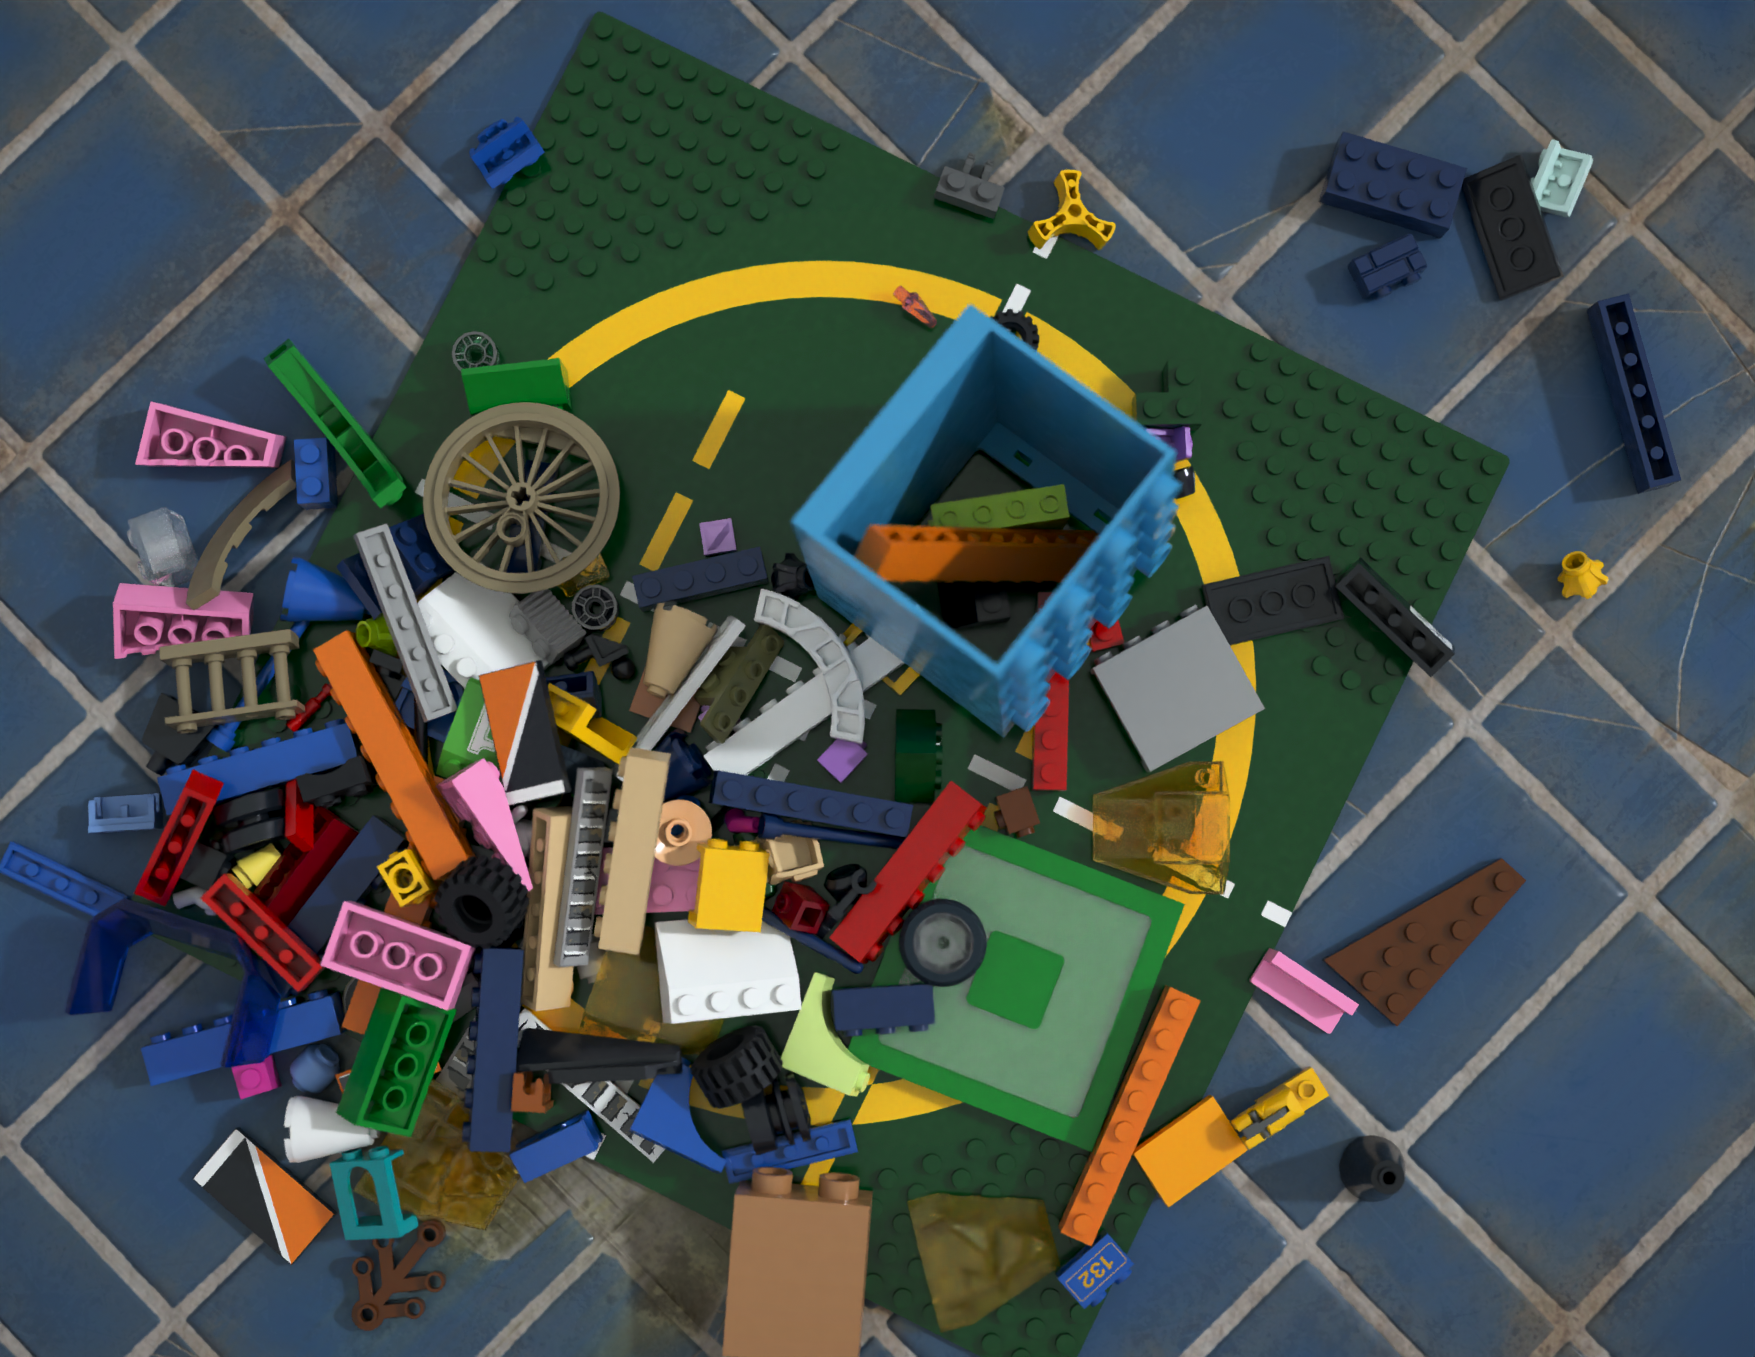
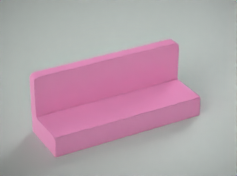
M1271 948L1268 949L1250 978V983L1328 1034L1332 1033L1343 1013L1352 1016L1359 1004L1281 952Z

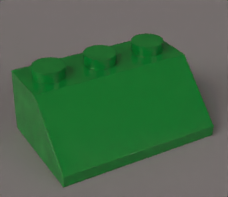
M560 358L461 369L469 411L472 417L499 405L518 402L546 404L562 410L571 409L568 372Z

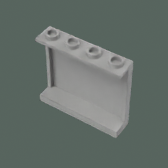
M1197 605L1186 609L1179 614L1182 619L1170 625L1168 620L1152 628L1153 635L1142 641L1140 636H1137L1122 645L1125 649L1123 652L1113 656L1110 651L1095 659L1096 666L1090 670L1092 675L1095 674L1142 759L1141 764L1146 773L1265 709L1208 606L1199 609Z

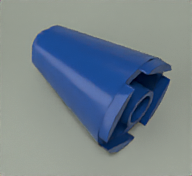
M293 556L291 563L298 565L297 570L291 569L288 574L282 608L288 609V614L282 613L280 615L281 621L362 620L363 614L370 615L344 577L300 557Z

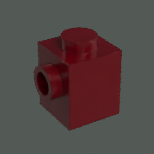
M784 882L780 893L775 899L772 911L789 929L817 934L830 905L812 887Z

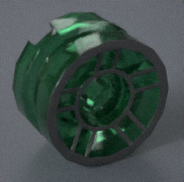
M472 331L464 333L453 345V362L460 372L461 369L500 365L501 357L498 347L488 335L482 332ZM471 352H482V358L479 361H472Z

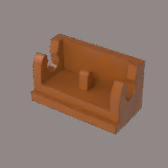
M532 1071L514 1073L511 1111L545 1113L553 1107L554 1100H550L552 1084H549L548 1073L544 1075V1084L541 1078H538L536 1082H532Z

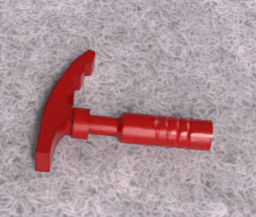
M325 683L321 687L323 690L316 697H311L304 705L305 712L296 713V717L286 723L288 728L296 732L321 707V703L328 696H332L330 689L333 687L330 683Z

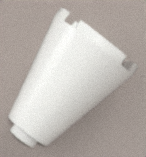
M301 1095L294 1096L289 1099L284 1127H289L290 1138L284 1139L286 1156L289 1162L300 1163L369 1146L374 1143L375 1138L380 1137L381 1131L356 1126L336 1114L339 1105L337 1103Z

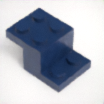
M424 513L389 527L416 600H419L438 579L456 572L442 558L434 546L427 530ZM360 553L343 559L336 566L371 616L374 619L383 616Z

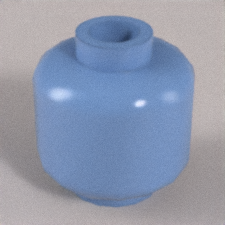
M325 1044L308 1045L290 1065L292 1083L302 1092H323L336 1078L335 1074L340 1072L338 1054Z

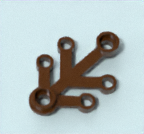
M429 1219L420 1225L417 1231L418 1240L396 1268H394L392 1250L395 1238H389L387 1246H382L378 1239H373V1245L379 1252L382 1286L375 1295L370 1274L374 1269L373 1260L368 1256H360L353 1262L352 1272L358 1277L360 1300L353 1306L352 1320L358 1328L370 1331L378 1328L385 1318L407 1316L410 1319H417L425 1312V1302L419 1297L410 1298L406 1303H385L393 1293L427 1289L430 1292H438L445 1286L446 1276L438 1270L432 1271L428 1275L405 1278L429 1247H435L444 1240L446 1229L441 1221ZM431 1228L435 1231L436 1237L434 1240H429L425 1237L426 1229ZM359 1261H365L368 1264L367 1272L359 1271ZM431 1276H438L440 1278L441 1285L439 1287H434L430 1284ZM410 1303H418L420 1312L417 1314L412 1313L409 1309ZM365 1308L373 1311V1318L371 1320L363 1317V1310Z

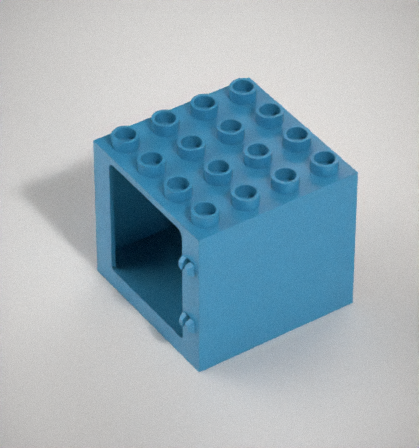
M969 304L796 514L791 524L818 598L1004 738L1014 724L1028 732L1041 718L1051 701L1045 696L1050 688L1048 681L1056 672L1066 680H1069L1083 665L1092 649L1087 645V642L1092 635L1090 629L1094 623L1098 621L1109 629L1121 617L1132 600V596L1127 592L1134 582L1132 576L1137 569L1150 578L1163 564L1173 547L1168 542L1176 528L1171 523V520L1179 508V505L1173 501L1180 492L1182 484L1173 478L1177 451ZM978 450L987 453L1033 488L1064 484L1069 514L1100 536L997 665L854 558L869 525L915 526L928 511L930 505L937 500L971 456ZM1017 452L1022 459L1030 464L1029 467L1014 457ZM1099 511L1100 515L1111 523L1107 525L1094 514Z

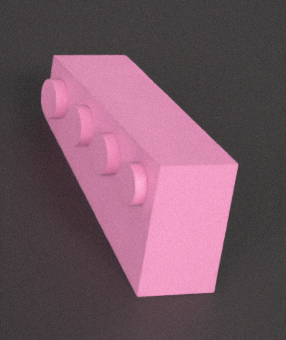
M150 402L135 465L157 467L279 468L287 437L173 406Z
M119 583L113 601L114 659L126 658L127 654L139 652L142 655L156 654L159 647L250 635L253 624V593L220 591V595L198 609L193 610L186 604L188 588Z

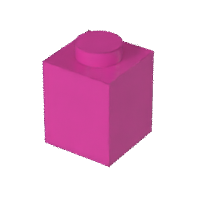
M273 1055L231 1068L240 1099L282 1086Z

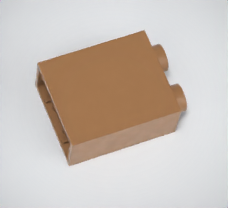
M758 1167L753 1169L752 1180L740 1181L734 1195L722 1356H860L873 1191L859 1190V1177L846 1173H823L819 1175V1186L792 1184L793 1172L788 1169Z

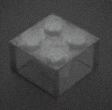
M163 507L127 520L131 529L127 531V536L133 549L138 550L141 561H138V568L144 580L148 579L150 583L166 587H176L191 581L198 558L183 516Z

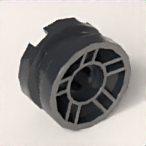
M588 585L581 588L575 594L572 601V613L575 620L584 629L591 632H603L610 629L616 623L619 615V603L608 588L601 585ZM593 602L601 604L602 610L600 613L592 614L589 611L594 605Z

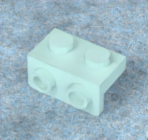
M1553 139L1550 141L1548 148L1543 149L1538 163L1539 170L1536 177L1531 178L1542 212L1570 218L1592 166V155L1563 149L1560 147L1559 141Z

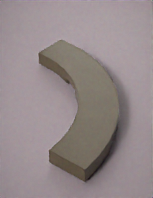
M292 459L258 484L228 515L208 543L196 565L187 592L186 604L193 610L198 609L220 595L221 583L228 566L225 559L231 548L237 549L251 530L252 526L249 523L260 511H268L279 500L296 488L295 462Z

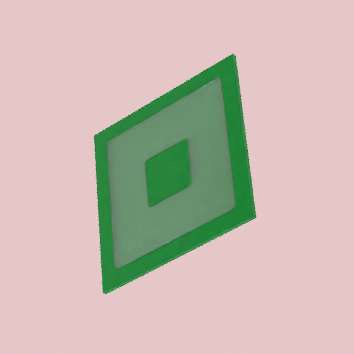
M980 825L975 831L970 830L963 840L966 843L962 850L955 857L950 856L944 863L945 871L934 884L930 882L923 890L925 897L919 905L935 899H950L958 901L973 910L981 920L987 938L986 954L981 966L973 976L960 984L949 987L933 986L935 1024L929 1025V1031L909 1032V1026L895 1027L896 1033L876 1034L875 1028L862 1029L863 1035L852 1036L848 1050L871 1067L1092 1152L1185 904ZM910 908L902 919L905 920L913 910ZM948 914L934 915L926 919L919 926L914 939L915 951L918 958L927 967L937 971L952 970L960 966L970 952V933L965 924L958 918ZM901 929L894 936L891 935L871 987L924 983L917 979L903 962L899 949Z

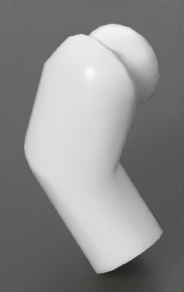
M195 886L173 894V900L178 909L196 904L200 908L205 909L207 915H217L200 899L206 893V889Z

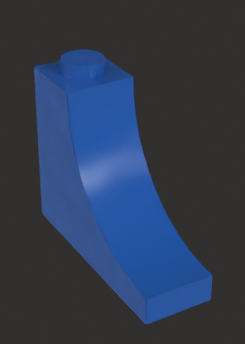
M681 1057L683 1073L662 1074L654 1078L629 1132L716 1174H720L727 1160L714 1153L700 1138L695 1129L689 1108V1092L693 1078L691 1068L689 1067L691 1062Z

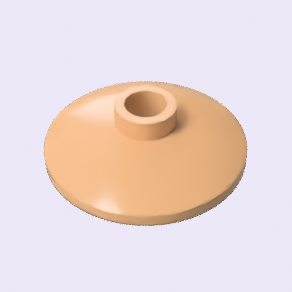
M682 799L663 803L655 857L658 860L669 865L682 866L690 864L701 857V853L697 851V843L707 844L708 839L712 837V827L707 814L700 806ZM681 825L683 827L682 833L677 836L672 835L671 829L673 826Z

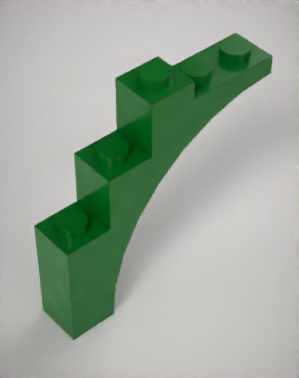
M287 339L263 358L270 370L342 456L378 507L381 509L386 504L392 505L397 502L403 495L402 491L407 488L402 481V476L373 442L366 430L344 406L339 396L294 343Z

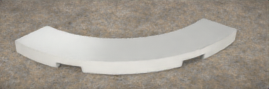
M761 589L754 621L783 632L809 653L823 674L828 687L832 709L830 737L862 744L865 729L863 691L853 660L844 644L819 616L797 601L779 593Z

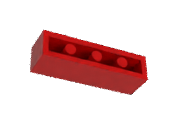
M192 770L134 894L166 906L224 784L223 782Z
M232 873L223 874L200 898L297 992L304 990L326 968L321 966L322 959Z

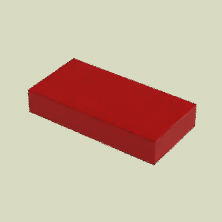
M294 779L286 782L285 837L304 853L314 849V804L303 802L297 780Z

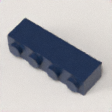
M760 546L632 576L638 605L642 612L655 609L658 603H665L664 607L769 583Z

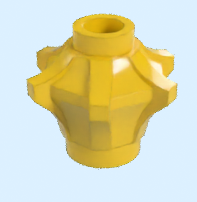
M1581 551L1571 552L1562 560L1563 571L1557 578L1559 582L1564 583L1561 593L1565 598L1580 595L1586 599L1592 598V595L1597 591V587L1607 584L1609 580L1601 572V569L1604 567L1603 562L1591 560Z

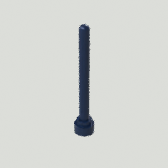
M764 812L760 815L758 823L759 839L774 840L775 837L780 838L781 835L898 849L907 838L783 822V818H778L776 814Z
M763 906V922L854 974H860L863 971V964L859 963L855 958L811 933L789 929L773 911Z

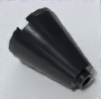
M1368 1135L1361 1136L1348 1144L1340 1159L1339 1171L1343 1184L1351 1194L1364 1201L1379 1202L1390 1198L1402 1188L1405 1181L1406 1166L1401 1151L1394 1143L1384 1137Z

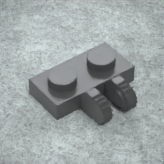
M968 154L962 172L944 166L934 198L994 219L1005 189L1003 186L988 181L995 161L987 160L982 169L981 179L969 175L975 163V154Z

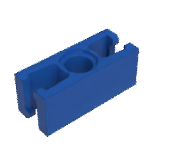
M589 1110L518 1142L515 1146L517 1149L511 1151L509 1156L523 1182L526 1183L596 1151L598 1143L602 1142L604 1138Z

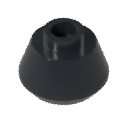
M858 864L838 867L827 874L824 887L837 902H841L853 888L851 878L854 872L860 868L864 870V873L858 878L860 886L867 887V871L865 868ZM859 893L849 905L856 904L863 894Z

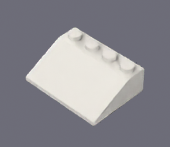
M455 572L418 602L441 665L464 689L470 677L479 680L478 675L533 661L542 660L543 668L546 670L551 664L546 658L541 659L538 657L528 637L525 634H519L511 624L509 615L514 605L520 601L512 593L498 592L481 587Z
M688 919L654 922L663 1023L673 1024L802 1010L799 976L790 936L763 921L761 923V932L699 929L689 924Z

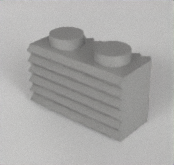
M548 589L531 593L515 604L509 615L513 628L519 634H525L532 642V648L536 655L541 659L546 658L551 665L562 658L565 653L578 647L586 635V631L577 623V620L569 614V611L560 603V600H557L556 596Z

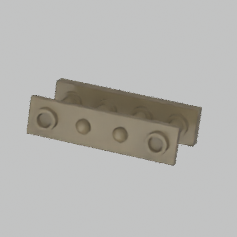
M291 629L159 647L160 660L170 667L172 666V669H175L179 709V716L166 717L165 724L177 730V733L186 734L194 733L197 731V727L274 716L276 720H289L295 718L296 713L305 712V706L298 700H291L287 655L290 654V650L300 649L299 636ZM270 653L274 659L277 702L258 705L254 659H257L258 654ZM237 657V660L241 661L245 707L225 709L222 664L225 663V659ZM204 662L205 665H208L212 711L193 714L189 668L192 667V663Z

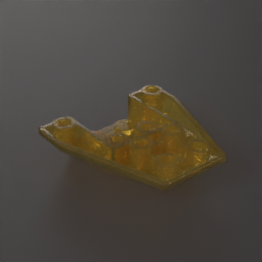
M1187 762L1094 794L1093 861L1189 894H1224L1230 865V794L1224 762Z
M644 925L642 944L638 955L610 950L605 951L578 1034L678 1045L681 1048V1055H699L706 1047L718 1039L725 1018L673 1024L663 1023L655 930Z

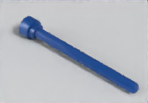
M295 621L290 629L300 638L310 624V621ZM273 656L269 658L256 677L257 698H259L275 674ZM244 696L235 708L245 707ZM242 721L224 723V725L220 724L217 729L213 728L206 739L229 753L236 742L233 740L237 735L234 732Z

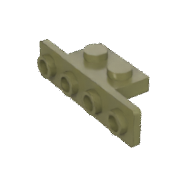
M760 624L747 647L730 646L694 696V699L701 706H710L700 722V726L716 743L723 744L784 645V640L770 626Z

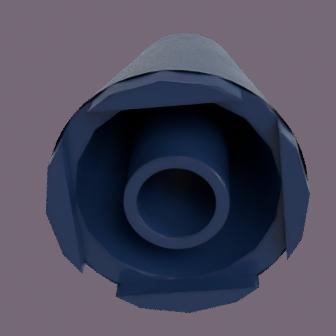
M679 728L672 731L653 750L671 754L663 803L704 789L712 784V779H707L712 772L706 759L695 743L688 745L683 738L688 735Z

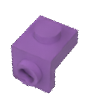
M1181 426L1175 429L1145 428L1177 451L1175 463L1192 457L1193 441L1189 426Z

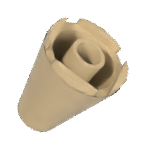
M658 603L654 610L643 684L648 686V693L665 699L667 694H675L714 638L718 628L715 624L711 628L707 627L708 619L692 611L675 605L672 606L671 611L664 610L665 603Z

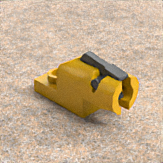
M1309 1066L1256 1099V1104L1241 1112L1236 1118L1231 1120V1123L1235 1130L1237 1129L1239 1132L1242 1130L1244 1136L1240 1138L1250 1150L1305 1114L1304 1111L1330 1095L1313 1068Z

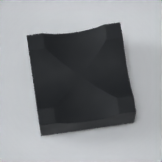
M362 756L348 759L342 767L331 773L323 775L306 773L296 777L303 802L315 804V807L322 806L323 808L342 803L341 797L346 795L347 797L354 796V798L370 794L373 792L372 787L378 785L375 778L377 771L373 763H369L367 760L364 761Z

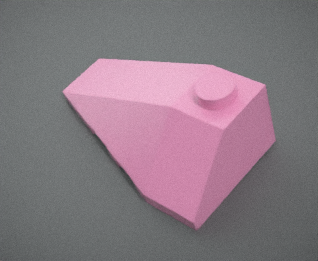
M483 758L471 763L436 785V788L461 822L467 820L474 827L473 837L479 845H483L488 850L490 848L495 854L492 855V859L494 857L500 859L501 864L504 866L509 864L513 868L511 871L515 875L519 874L521 876V885H526L528 891L533 889L504 787L499 781L501 775L496 766L490 761L486 762Z

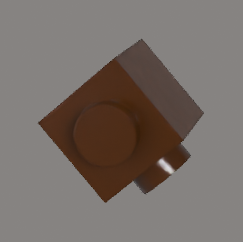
M1028 786L995 797L999 810L994 811V816L999 830L1006 829L1007 835L1015 832L1016 838L1035 832L1033 826L1040 824Z

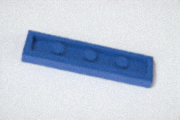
M10 841L0 861L1 874L111 926H117L131 898L127 894L14 841Z
M851 1119L811 1128L810 1135L812 1140L803 1142L800 1131L793 1132L796 1145L792 1146L787 1142L785 1135L777 1136L778 1150L756 1156L752 1143L722 1150L723 1159L727 1160L725 1168L729 1184L752 1179L753 1169L758 1167L792 1169L858 1152Z

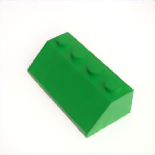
M381 987L336 1114L356 1126L411 1137L457 1010H445Z

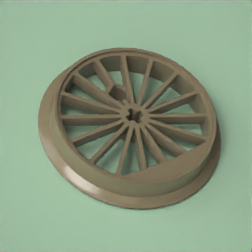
M532 402L499 405L476 414L457 427L446 438L435 454L427 472L423 491V511L428 533L437 551L448 565L458 574L481 587L498 592L516 594L538 592L558 586L575 577L589 566L602 551L611 536L620 503L619 479L614 461L606 445L595 431L581 419L567 411L554 406ZM493 437L515 440L519 482L515 481L494 443ZM488 441L512 485L510 487L471 458L469 454L480 444ZM522 441L538 445L527 483L525 480ZM548 447L561 451L535 482L545 448ZM569 454L589 461L544 486ZM467 461L507 493L457 481L453 478L462 462ZM593 469L596 470L599 489L547 495ZM451 487L504 500L448 507ZM527 495L530 499L529 502L523 501L520 506L517 499H523ZM600 497L596 517L546 504ZM502 509L462 532L453 535L449 523L450 515ZM540 510L591 523L593 526L585 540L580 542ZM535 515L544 520L578 548L560 561ZM529 518H531L556 563L553 566L535 572ZM497 522L495 532L473 558L469 557L459 547V542ZM516 523L521 526V532L516 537L510 538L505 536V531L511 524ZM501 538L507 546L499 571L480 564V561ZM525 543L528 573H507L514 547L522 546Z

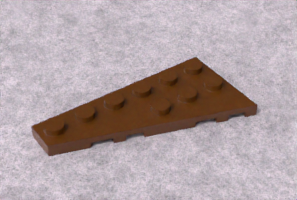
M1502 858L1497 859L1448 889L1437 893L1427 901L1416 905L1379 926L1376 930L1362 938L1351 942L1334 954L1323 958L1322 961L1394 1026L1398 1027L1526 880Z

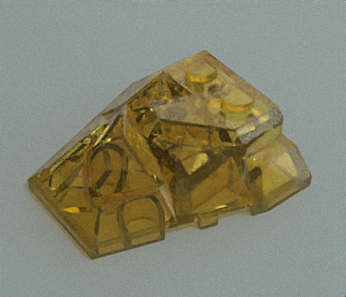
M432 1078L412 1136L407 1137L388 1132L379 1145L388 1146L389 1150L403 1149L404 1154L391 1161L401 1210L414 1212L413 1215L432 1216L444 1219V1222L486 1231L521 1176L506 1152L468 1150L467 1142H462L463 1122H469V1108H464V1102L456 1092ZM365 1169L353 1191L379 1206L374 1180L368 1170Z
M937 1193L907 1201L941 1333L976 1323L1061 1266L1043 1200L1001 1197L1000 1199L985 1198L977 1195L955 1196L947 1193Z

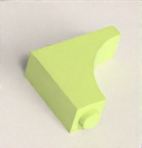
M815 972L803 1000L802 1010L798 1013L781 1056L783 1061L782 1067L846 1095L858 1096L859 1092H863L868 1085L870 1074L867 1071L870 1065L855 1057L844 1046L835 1031L830 1008L831 992L835 978Z

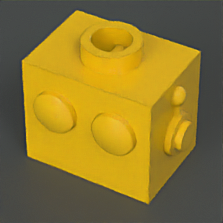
M405 849L399 853L396 851L389 855L386 862L377 866L400 907H408L413 904L419 905L426 900L427 895L438 889L432 878H429L421 866V859L415 849Z

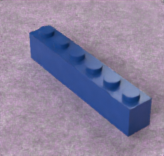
M338 719L325 723L326 729L313 732L312 728L296 731L293 733L294 738L281 741V737L262 741L261 748L250 750L249 746L233 749L229 751L230 757L218 760L217 755L199 759L198 766L186 769V765H178L166 769L167 775L157 777L166 814L171 816L192 770H196L224 783L214 804L218 805L245 795L286 785V782L306 773L321 775L335 771L342 767L348 759L362 756L364 759L360 750L359 737L357 734L352 733L344 719Z
M322 989L307 994L309 1000L297 1003L294 997L277 1002V1008L265 1011L264 1006L245 1011L246 1017L234 1020L233 1015L213 1020L214 1026L204 1029L202 1024L199 1023L182 1028V1035L171 1037L170 1032L152 1036L150 1037L151 1043L141 1047L151 1086L340 1035L349 1030L341 1027L345 1013L340 993L338 991L328 994L327 989Z

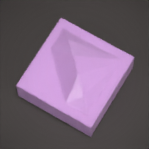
M731 518L699 523L705 556L737 551Z

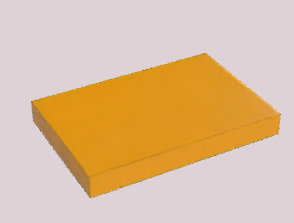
M1208 1095L1137 1146L1132 1155L1163 1203L1169 1208L1248 1150L1212 1095Z

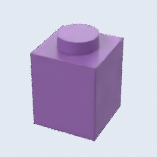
M836 739L817 759V762L842 784L868 756V753L864 750L868 745L864 741L860 744Z

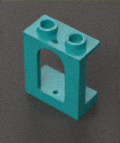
M379 1146L367 1152H362V1148L342 1152V1157L329 1163L345 1240L400 1238L419 1226L416 1213L402 1214L391 1161L403 1155V1149L389 1150L388 1146ZM354 1167H363L372 1175L381 1215L357 1218L350 1184V1173Z

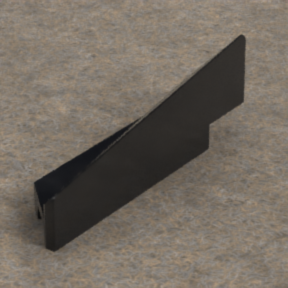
M526 1028L524 1030L516 1061V1072L548 1070L549 1084L646 1080L656 1078L657 1075L683 1073L681 1048L678 1045Z

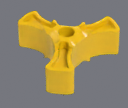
M1062 170L1053 183L1059 195L1058 212L1051 218L1035 221L1028 230L1029 238L1038 249H1042L1045 243L1054 236L1056 237L1063 233L1077 234L1078 237H1085L1098 250H1101L1113 235L1116 224L1093 216L1094 213H1090L1083 205L1078 189L1082 174L1080 171Z

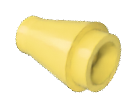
M270 843L266 847L237 860L238 864L232 868V871L247 889L254 884L257 887L281 854Z

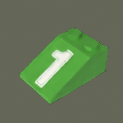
M472 677L467 682L442 748L436 774L445 778H449L471 763L483 758L486 762H492L500 773L480 681Z

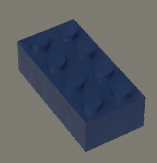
M1343 131L1336 142L1319 203L1441 239L1450 229L1467 168Z

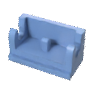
M161 793L94 797V800H89L88 833L163 829Z

